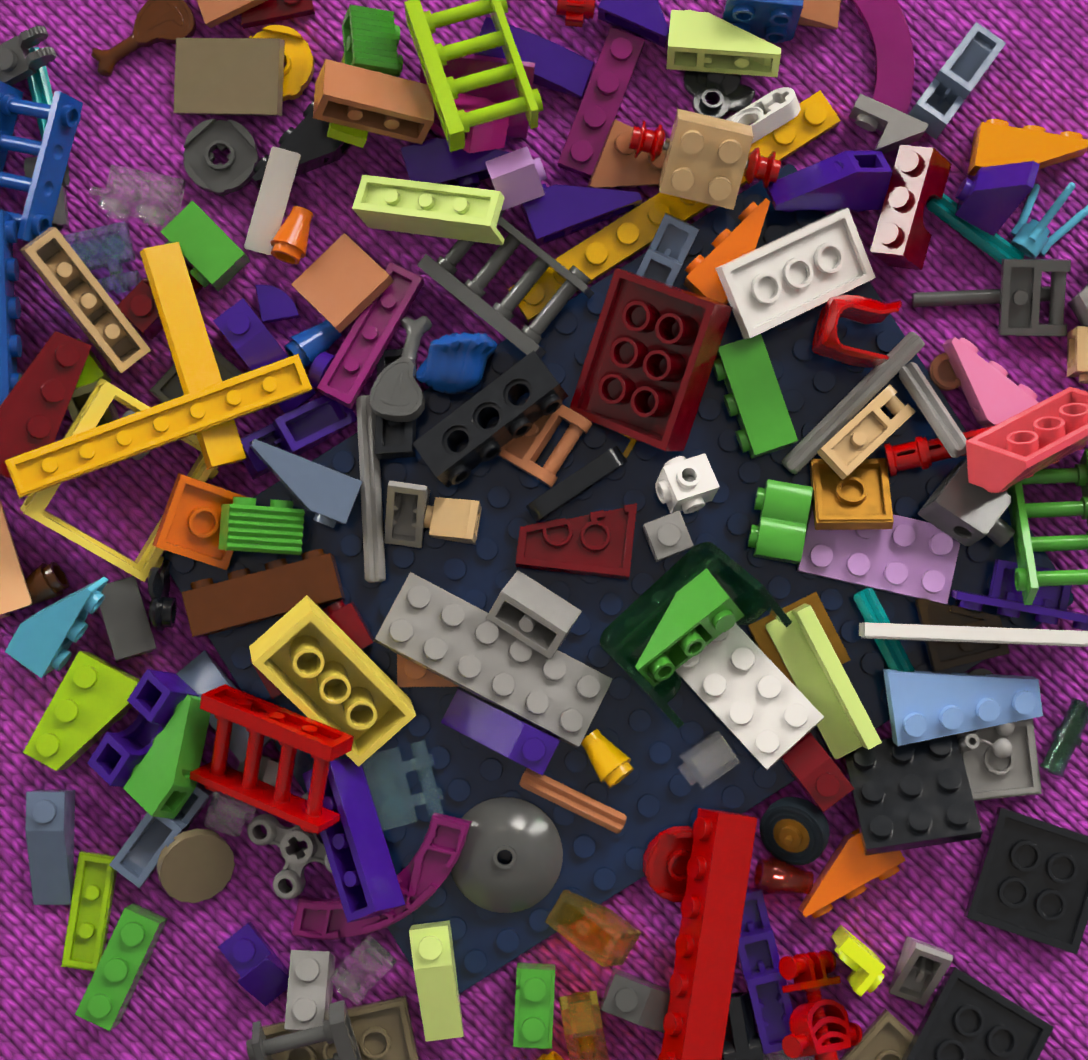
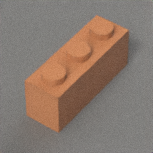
M325 59L315 82L313 118L422 145L434 122V102L427 84Z

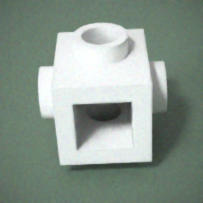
M705 453L688 459L685 456H679L667 461L655 483L657 496L662 504H667L670 513L683 510L684 514L693 513L703 508L705 503L713 500L720 487Z

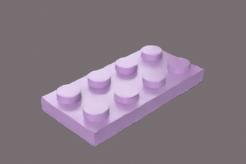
M812 500L802 559L798 564L797 571L912 598H924L929 601L948 604L960 542L929 522L894 514L892 529L815 530Z

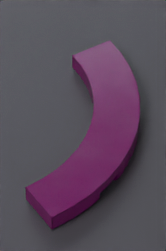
M851 0L867 29L875 51V84L872 99L907 114L914 84V54L908 24L897 0Z
M440 813L432 815L429 829L422 845L410 863L397 875L406 905L377 917L347 923L340 898L323 899L301 896L298 900L292 936L335 940L362 934L367 935L387 928L404 919L425 903L449 876L467 841L472 821Z

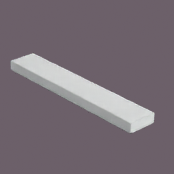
M859 623V636L867 639L1088 647V631Z

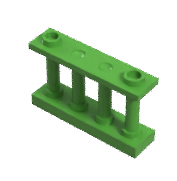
M1085 449L1080 463L1075 464L1074 468L1042 469L1032 477L1025 478L1006 490L1011 496V503L1008 508L1011 526L1015 530L1013 539L1018 564L1014 575L1015 588L1017 591H1022L1024 605H1032L1039 587L1088 585V569L1036 571L1033 552L1087 550L1088 552V531L1086 535L1031 537L1028 518L1081 516L1082 520H1087L1088 524V449ZM1075 483L1076 486H1081L1083 497H1081L1080 501L1025 503L1022 485Z

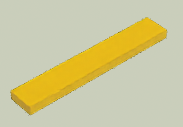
M179 242L142 249L140 251L142 262L184 395L222 382ZM235 420L196 433L207 470L246 459Z

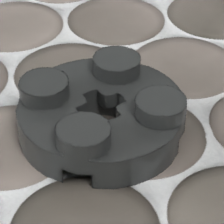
M216 119L203 121L191 130L185 140L183 162L187 174L198 187L218 196H226L245 187L251 181L252 176L255 174L254 168L260 161L257 145L252 135L243 125L233 120L216 121ZM217 148L220 151L230 150L227 156L229 161L224 165L222 163L217 165L212 163L215 159L213 151Z

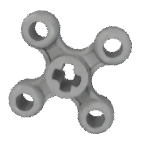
M308 792L301 798L308 800ZM261 814L250 821L247 827V834L251 842L260 846L276 845L280 848L281 855L285 859L283 869L273 879V890L281 899H294L303 892L306 885L304 870L308 863L320 862L332 873L320 833L305 832L298 825L285 827L271 814ZM261 825L265 826L267 834L261 831ZM305 840L307 848H299L297 841ZM286 879L292 882V888L287 885Z

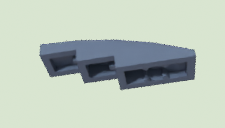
M665 213L636 274L673 286L700 229Z

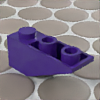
M437 137L424 141L422 145L416 143L401 148L410 180L471 188L479 186L481 180L490 178L485 164L486 161L510 153L497 149L470 154L463 149L450 152L447 140Z
M844 151L777 179L776 183L770 182L766 192L774 209L784 212H794L796 210L829 212L845 208L857 212L882 210L893 171L882 151Z

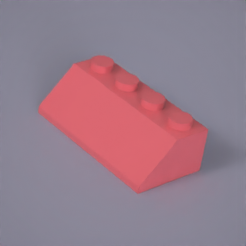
M1069 387L967 440L968 483L982 487L990 493H1001L1021 480L1032 477L1043 468L1059 462L1065 456L1085 448L1088 444V392Z

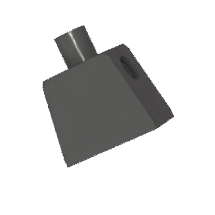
M967 457L951 469L917 513L964 546L970 547L987 536L998 547H1002L1015 533V530L1001 518V515L1011 503V496L1007 491L990 493L982 487L968 483Z

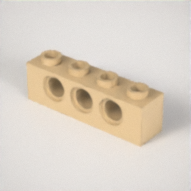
M49 227L19 250L113 371L123 373L151 351L56 227Z

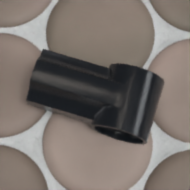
M748 992L731 993L722 1053L723 1060H764L759 1034L755 1033Z

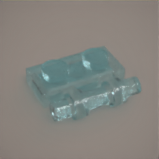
M125 221L63 235L90 271L104 267L109 268V277L97 279L106 292L115 291L116 294L127 292L128 287L136 286L141 282L138 270L123 272L121 263L136 260L129 227Z
M425 740L410 744L413 759L403 761L400 748L395 747L376 752L363 763L367 783L383 831L417 822L415 806L426 804L429 818H432L434 813L444 814L440 801L444 797L441 787L437 788L432 770V766L435 765L433 754H428ZM417 770L422 792L411 795L406 773Z

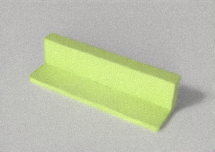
M362 174L352 209L369 228L503 245L505 240L496 228L505 199L500 191Z
M804 603L766 623L765 628L797 689L824 716V719L816 726L833 758L839 759L862 746L869 750L881 744L882 741L811 605Z

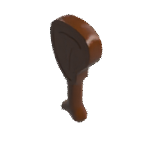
M148 0L137 14L131 36L110 49H92L91 56L98 62V73L101 76L110 77L114 66L140 47H150L158 42L176 45V38H192L196 31V21L193 12L185 0Z

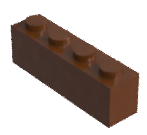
M316 549L302 553V560L288 564L286 558L265 563L264 571L251 574L250 569L245 568L227 573L228 580L214 583L213 578H207L190 583L192 590L181 593L192 637L200 638L283 616L306 595L317 606L333 603L341 599L344 600L345 595L335 556L331 553L324 554L323 549Z

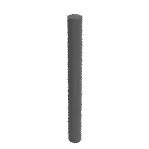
M1051 286L1041 287L1040 302L1050 301ZM1000 289L912 293V307L1000 304Z

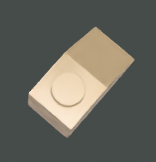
M435 497L434 506L427 505L424 528H430L429 536L431 538L476 545L482 510L481 504L475 500Z

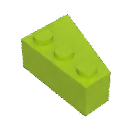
M79 651L23 753L55 771L68 769L115 722L120 720L133 707L127 700L140 679L89 651Z

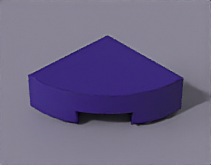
M255 285L263 324L300 317L295 303L284 291L270 285Z

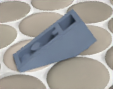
M257 439L252 440L250 448L307 511L315 513L313 521L331 528L335 527L336 522L346 524L362 481Z
M75 790L26 792L25 831L33 905H71L74 888Z

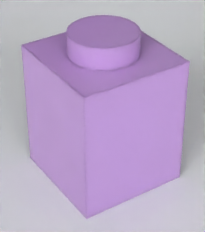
M527 146L485 162L495 191H500L505 197L502 210L545 195L541 184L542 180L547 179L540 157L532 159Z

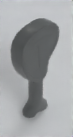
M421 316L416 320L404 317L400 320L407 334L401 357L384 368L372 386L369 396L370 407L378 417L384 420L409 422L417 419L425 408L424 393L416 382L415 374L417 370L415 360L423 334L432 328V323L427 316Z

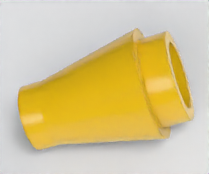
M598 729L583 739L581 745L585 749L601 783L605 781L612 788L634 770L629 763L631 758L604 737Z

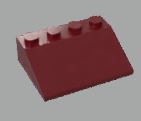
M615 268L570 409L591 422L661 450L684 451L733 307L644 276Z

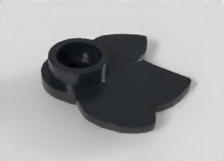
M685 71L684 88L693 97L692 106L695 113L722 119L728 112H739L749 106L755 96L754 89L740 84L741 75ZM706 100L714 101L717 104H709Z
M170 560L164 561L160 574L158 567H152L148 575V591L151 597L149 622H152L155 629L163 631L165 627L173 628L176 620L177 601L176 598L169 597Z

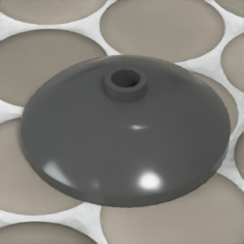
M497 797L477 804L464 814L461 819L472 821L467 841L451 871V875L457 887L466 898L477 906L492 912L513 913L534 906L548 895L560 875L563 849L555 824L543 810L520 798ZM501 850L511 852L513 858L510 863L502 864L499 862L497 855Z

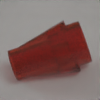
M769 857L767 860L760 859L756 865L754 886L755 889L762 890L764 895L810 894L813 887L814 876L812 871L802 870L773 857Z

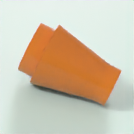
M300 206L292 207L289 216L271 241L273 246L271 254L275 258L288 264L297 265L301 258L306 257L310 224L313 218L311 211Z

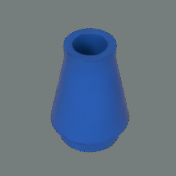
M325 320L316 326L289 337L290 342L284 348L289 357L299 354L305 369L307 366L311 367L314 359L320 353L327 351L342 334Z

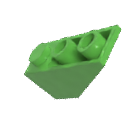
M707 568L676 592L635 666L639 673L653 687L661 681L668 679L676 669L693 656L701 653L709 643L723 632L730 630L738 620L745 616Z
M187 694L184 700L176 706L173 716L164 729L156 735L151 748L142 761L134 767L131 777L123 787L153 817L175 819L196 788L197 782L190 779V772L200 767L211 713L200 709L201 697Z

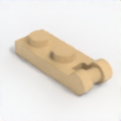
M891 384L817 451L819 456L842 480L916 412L909 403L904 405L895 395L897 391ZM882 406H885L894 415L891 419L880 409Z

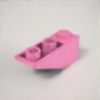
M953 337L943 343L942 347L950 359L949 362L956 377L961 382V388L977 423L984 428L995 426V424H999L1039 403L1036 401L1038 396L1033 390L1023 384L1017 386L1007 378L1008 372L1006 369L994 361H989V363L977 354L978 348L969 340L962 337L960 339Z

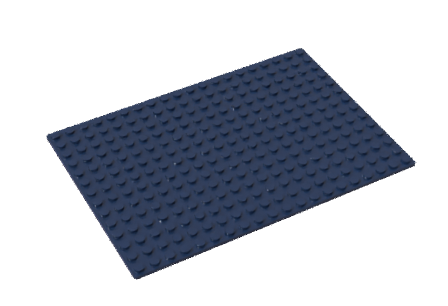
M787 164L780 168L777 179L792 174L797 169L793 165ZM761 180L738 194L734 210L718 207L691 224L700 230L673 286L691 292L684 285L685 278L688 275L685 271L686 267L700 254L706 258L715 249L711 245L715 238L726 228L732 232L741 223L738 219L739 215L752 202L759 205L765 198L770 201L756 249L827 215L825 212L818 210H796L794 212L775 210ZM646 252L620 269L636 274ZM614 272L589 287L594 292L590 299L583 293L570 299L540 336L543 339L538 345L547 352L541 360L568 394V397L562 401V404L570 408ZM869 281L841 294L859 295L882 302ZM827 302L761 333L798 439L793 446L754 459L750 458L748 451L743 453L736 436V431L741 430L736 415L730 417L723 396L728 394L724 380H717L712 367L684 451H664L637 440L626 458L628 462L538 522L541 523L560 518L569 519L589 515L590 512L609 511L637 503L629 580L515 567L520 527L536 524L526 506L551 488L498 455L492 460L480 463L471 470L470 476L465 481L452 485L449 488L435 477L417 450L415 451V457L380 460L384 536L389 480L428 486L430 490L428 505L434 506L435 497L475 500L479 501L482 507L476 545L431 538L429 536L430 528H425L422 548L384 543L386 579L383 582L369 583L365 580L360 489L346 524L336 522L334 528L313 521L315 513L307 511L281 481L253 497L256 498V506L270 507V499L293 501V509H304L302 553L323 549L324 554L331 553L335 556L345 595L343 602L345 605L354 602L374 639L410 572L489 613L502 589L519 570L582 611L558 650L613 679L585 737L598 729L604 737L631 758L629 763L634 770L621 782L610 788L605 781L600 782L582 745L575 748L560 740L544 775L625 814L627 820L620 833H614L522 788L519 783L524 771L527 769L526 767L441 723L457 689L514 716L513 714L461 687H399L411 699L416 716L362 764L396 875L416 855L423 843L434 813L461 819L464 814L477 804L497 797L520 798L543 810L555 824L563 849L562 868L552 890L534 906L518 912L498 913L477 906L459 890L450 872L437 891L425 903L404 919L388 927L412 968L413 960L409 936L411 926L450 920L460 994L644 877V853L649 842L660 832L673 826L693 827L697 819L698 808L743 814L795 781L780 759L769 770H766L675 671L668 679L661 681L653 687L635 668L676 592L706 568L745 615L736 624L754 643L755 641L747 627L748 625L817 592L851 659L842 664L874 728L876 729L890 720L883 669H889L875 640L859 636V623H864L865 620L853 598L857 592L868 587L798 572V564L753 557L754 548L748 547L751 525H758L761 511L754 510L757 488H765V483L768 479L811 487L810 461L797 474H793L783 465V458L873 369L848 365L812 351L818 319L822 308ZM731 311L720 346L744 339L733 311ZM891 314L881 323L863 324L839 317L837 324V335L843 345L887 355L905 337ZM506 339L497 345L495 352L488 358L480 383L473 389L461 394L441 393L433 390L432 387L424 390L425 408L416 419V440L527 355ZM916 354L908 363L914 362L918 365L960 430L967 432L940 389L932 382L929 372ZM899 372L864 407L891 384L897 391L895 395L904 405L909 403L916 412L867 458H886L885 443H890L892 446L915 441V438L918 436L926 437L927 440L938 438L900 380ZM530 393L521 395L516 405H523L530 396ZM885 406L880 408L890 419L894 416ZM499 416L491 418L487 423L486 429L493 428L498 423ZM562 420L536 460V464L541 467L544 466L569 427V423ZM592 422V426L587 434L582 433L555 475L558 479L553 487L615 446H618L623 453L631 440L614 430ZM358 432L315 458L312 462L360 480ZM469 439L461 441L456 448V452L463 451L467 447ZM705 453L720 487L713 500L705 503V506L700 510L689 514H684L683 510L680 511L694 546L687 551L655 562L642 526L645 523L671 514L667 504H662L656 493L655 483L664 464L675 457L685 456L688 459ZM817 453L812 459H822V458H821V457L819 456V454ZM967 455L932 462V466L926 470L917 467L899 471L897 476L893 477L890 476L888 468L893 514L928 522L917 513L951 469L967 457ZM1007 507L1001 518L1011 526L1009 508ZM1030 529L1031 537H1035ZM987 536L970 547L960 543L951 589L989 596L995 559L1017 562L1013 536L1002 547H998ZM169 551L162 555L164 557L163 563L165 560H170L169 574L180 592L192 590L190 583L202 579L213 578L214 583L228 580L227 573L249 568L251 574L264 571V564L274 560L286 558L288 564L302 560L301 555L234 551L228 569L224 570ZM1033 552L1035 566L1056 569L1045 552ZM873 589L890 623L921 625L914 601L918 600L917 598ZM1071 592L1068 606L1074 601V596ZM949 594L948 604L946 605L959 607L960 600L950 597ZM333 603L321 605V606H318V607H319L321 610H323V609H325L326 607L332 605ZM983 604L982 611H977L1000 616L1003 628L1033 629L1043 623L1035 621V614L1021 611L1020 618L997 614L998 607ZM283 616L208 635L241 691L307 717L283 693L272 699L250 660L249 646ZM900 640L915 671L951 674L952 672L964 673L983 661L980 660L939 671H932L925 641ZM376 642L361 649L397 685V653ZM815 726L810 733L828 755L832 757L817 726ZM273 739V743L281 753V745L277 740ZM297 749L293 775L304 793H307L302 774L313 769L314 759L311 757V754ZM344 754L335 760L348 759L349 757ZM501 850L497 855L499 862L502 864L510 863L513 858L508 850Z

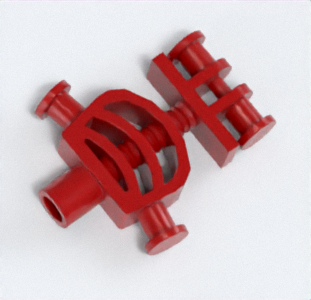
M823 950L819 953H800L794 957L785 956L779 962L781 976L786 980L794 979V984L782 986L783 993L805 990L806 999L808 1000L798 1005L790 1014L789 1026L791 1034L785 1036L782 1040V1049L790 1058L795 1059L814 1055L815 1060H839L838 1050L851 1048V1046H856L861 1042V1027L857 1023L849 1022L844 1006L833 999H822L820 987L841 983L840 976L827 978V974L832 973L836 968V958L829 950Z

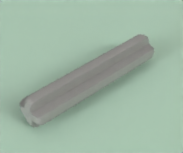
M910 362L902 367L899 371L900 380L949 455L953 458H958L966 454L967 439L918 365Z

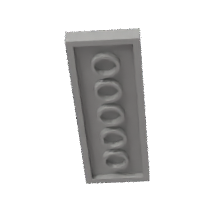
M410 572L374 642L575 748L580 747L613 679L559 650L556 651L551 660L486 619L487 612Z

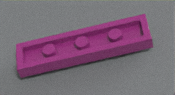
M610 27L559 158L558 167L589 179L591 178L610 126L616 119L645 45V39Z
M392 262L388 264L385 271L392 277L394 282L358 316L317 386L320 394L350 409L354 406L357 397H359L400 326V320L405 317L424 284L423 277Z

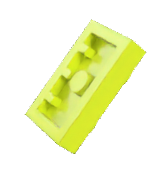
M840 925L831 937L837 945L834 951L853 970L847 977V981L853 991L860 997L866 991L872 993L885 976L882 973L885 965L876 953Z

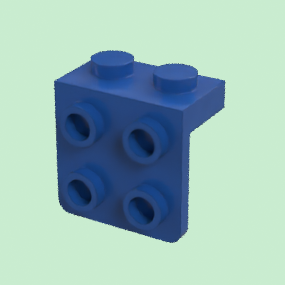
M726 0L722 19L759 38L766 39L772 43H782L794 38L804 0Z

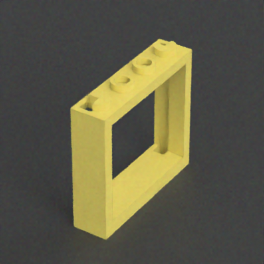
M100 378L63 439L95 428L113 399L136 413L150 407ZM194 434L180 439L201 452L187 476L206 482L208 478L212 480L219 472L217 470L218 467L207 470L197 435ZM60 484L28 495L20 507V510L25 515L143 582L146 581L152 567L160 568L163 563L164 557L161 554L164 550L153 546L161 519L139 555L133 561L45 510Z

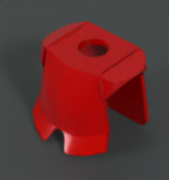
M841 295L829 298L822 308L818 319L812 351L821 356L829 357L852 366L874 368L889 359V356L843 345L837 335L839 317H844L863 324L881 323L890 313L899 311L902 305L901 300L884 303L859 295Z

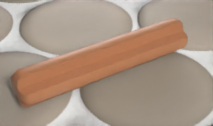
M527 768L521 777L519 785L522 788L614 833H620L626 823L627 816L544 774L542 776Z

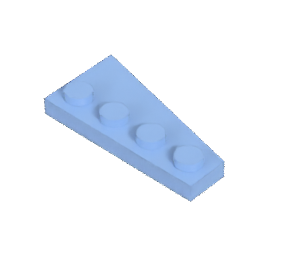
M883 669L893 743L897 746L1043 716L1039 679L1033 676L969 675L956 672L945 674L932 673L930 671L914 670V672H903L894 669Z

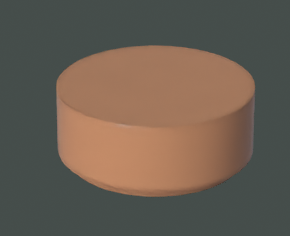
M946 353L938 355L931 361L928 372L932 382L940 390L951 391L961 386V382L956 377Z

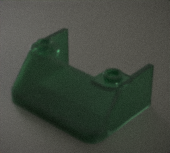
M711 542L700 543L688 551L603 631L600 638V645L605 652L678 729L684 723L667 703L680 690L681 677L674 671L668 679L661 681L653 687L635 668L677 591L707 568L745 615L736 622L737 625L753 623L765 611H768L786 628L792 623L764 585Z

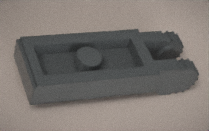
M33 26L29 30L21 32L19 36H15L0 44V81L13 86L37 73V69L55 60L56 53L52 47L40 48L31 53L28 50L47 39L48 32L45 26Z

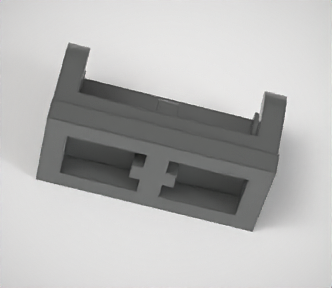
M131 576L107 583L101 592L105 595V598L99 607L116 663L153 652L157 648L136 578Z

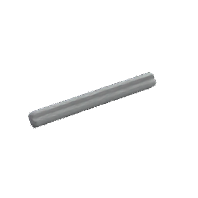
M913 331L909 332L887 354L889 359L875 366L783 458L782 463L785 468L791 473L797 474L817 454V451L837 434L924 347L925 343L921 337Z
M363 395L356 399L359 471L360 481H362L360 491L365 580L369 583L383 582L386 579L380 460L375 455L376 414L370 407V395Z

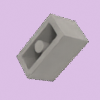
M517 570L500 592L486 619L551 660L582 611Z
M291 950L285 1030L291 1033L322 1026L323 1021L329 1020V1003H332L336 958L331 952Z

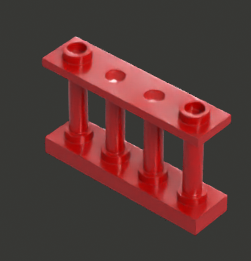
M226 684L201 695L200 709L214 714V717L218 720L212 761L191 771V780L203 784L207 790L221 792L296 824L301 830L308 833L318 834L340 821L341 814L324 808L323 801L330 762L352 750L354 736ZM233 723L246 727V730L249 732L243 773L227 766ZM265 736L277 740L281 745L275 786L258 780ZM297 749L311 754V757L314 759L308 800L290 793Z

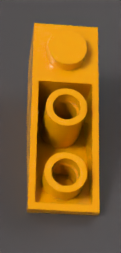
M989 119L986 122H981L974 131L967 175L975 176L981 167L1028 161L1040 164L1039 169L1083 156L1088 151V139H1083V135L1077 132L1065 131L1059 135L1047 133L1046 129L1041 126L1026 125L1023 128L1009 126V123L1004 120Z

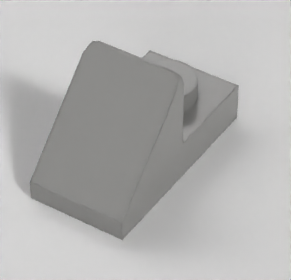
M861 93L849 115L850 118L856 120L855 123L859 127L868 131H876L877 129L882 132L874 151H882L883 154L898 149L900 145H909L919 141L929 125Z

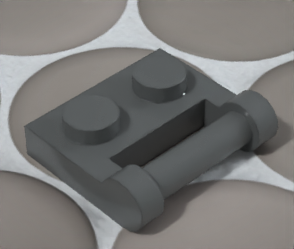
M1002 259L999 335L1067 336V324L1064 323L1066 274L1071 271V260ZM1042 272H1051L1048 323H1039Z

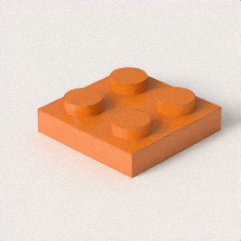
M178 473L153 546L227 570L234 551L218 549L221 505L233 504V497L246 496Z

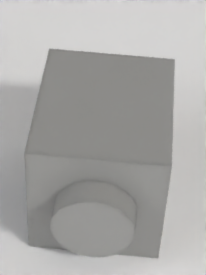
M680 510L645 523L642 526L655 562L687 551L694 546Z

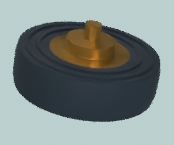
M784 797L775 801L768 807L760 822V836L764 846L774 857L787 864H809L822 854L828 844L830 830L826 817L813 803L799 797Z

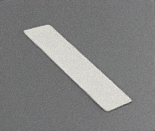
M275 146L271 148L245 240V249L272 255L271 250L273 246L271 241L282 224L301 157L299 153Z

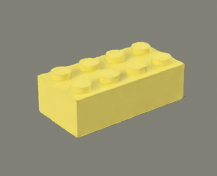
M307 595L249 646L252 664L308 718L354 736L352 750L346 753V755L358 767L416 716L411 699Z

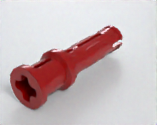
M994 426L962 433L969 440ZM918 436L915 438V441L894 446L890 443L884 444L891 477L897 476L899 471L917 467L926 470L932 466V462L953 458L949 455L939 438L927 440L926 437Z

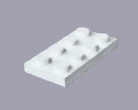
M849 208L836 211L715 268L729 304L733 307L732 311L744 339L761 334L827 302L831 297L839 296L876 278Z
M736 623L730 630L723 632L709 643L701 653L693 656L675 670L766 770H769L824 719V716Z

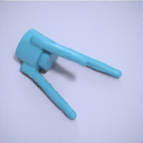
M1070 182L1040 222L1032 219L1028 224L1027 220L1040 190L1039 184L1034 185L1017 224L1010 232L1015 236L1011 244L1023 252L1025 256L1031 259H1035L1038 254L1045 256L1053 244L1088 215L1087 205L1049 238L1047 237L1050 233V230L1047 228L1048 224L1075 189V183Z

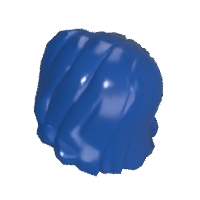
M463 332L461 334H446L439 339L431 341L428 356L418 368L415 374L416 378L420 383H425L427 386H431L433 390L441 393L461 394L469 391L480 383L487 360L495 352L497 342L486 333L469 334Z

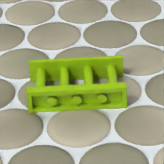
M420 0L404 1L406 23L450 152L465 148V133L470 132V127L525 112L530 129L538 127V114L543 111L542 99L538 89H531L505 16V13H508L506 0H479L432 14L430 10L423 11ZM487 14L491 15L496 32L442 46L441 43L435 44L432 34L436 33V28ZM502 46L508 64L454 79L453 76L446 77L443 66H447V61ZM507 80H514L519 98L466 113L464 109L457 110L454 99H458V94Z

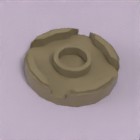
M195 828L181 832L174 837L175 841L168 848L165 846L160 852L156 866L158 879L168 895L180 902L197 903L212 898L222 891L230 881L235 867L234 855L230 846L224 838L210 829Z

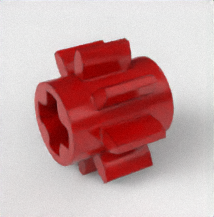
M558 0L556 15L566 16L565 26L583 27L584 18H594L596 0Z

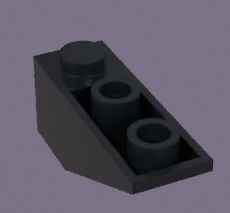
M314 101L304 111V119L296 128L290 127L286 130L278 142L280 145L278 148L301 155L295 177L340 160L352 146V144L327 137L330 122L313 118ZM269 155L261 158L254 168L255 174L252 176V179L259 189Z

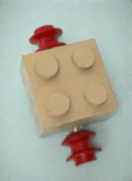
M678 108L670 138L665 139V131L661 124L653 131L647 129L646 122L643 120L641 128L633 127L629 143V149L635 150L634 158H637L641 152L649 153L651 162L661 155L663 149V153L666 155L659 179L660 193L732 210L735 207L743 174L748 185L755 178L761 179L766 189L769 182L776 183L781 167V161L775 159V151L769 157L761 156L759 147L750 152L754 137L750 125Z

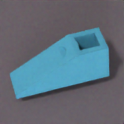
M102 577L43 608L20 623L5 653L40 678H43L53 669L60 671L72 655L68 651L72 642L76 643L88 628V624L85 622L89 613L93 614L102 604L105 595L101 592L108 579Z

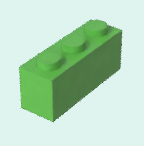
M758 334L749 339H741L720 346L713 364V371L718 381L724 380L728 394L723 396L730 417L735 415L737 417L741 430L736 431V436L742 452L748 451L750 458L754 459L793 446L798 439L762 335Z
M135 903L124 908L75 1013L76 1016L108 1031H111L120 1024L168 918Z

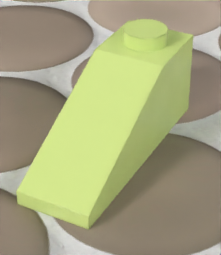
M671 10L666 69L778 77L781 58L780 47L709 12Z
M450 920L412 925L409 929L425 1042L464 1037Z

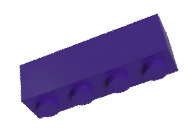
M350 758L331 761L323 807L341 815L339 822L320 832L347 923L380 916L406 904L362 764L358 767ZM313 769L302 774L308 794Z

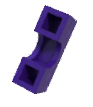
M147 669L127 700L139 712L136 720L121 732H106L87 764L110 786L124 787L131 777L134 767L142 761L151 748L156 735L164 729L173 716L176 706L184 700L187 694L197 697L199 695L176 673Z

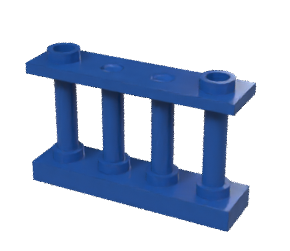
M0 81V187L28 192L23 214L5 212L10 214L12 220L17 222L18 233L16 238L29 243L49 227H52V220L73 140L81 119L83 103L61 91H55L51 105L22 100L24 92ZM18 114L47 120L42 141L12 136ZM8 150L38 156L32 178L3 172Z

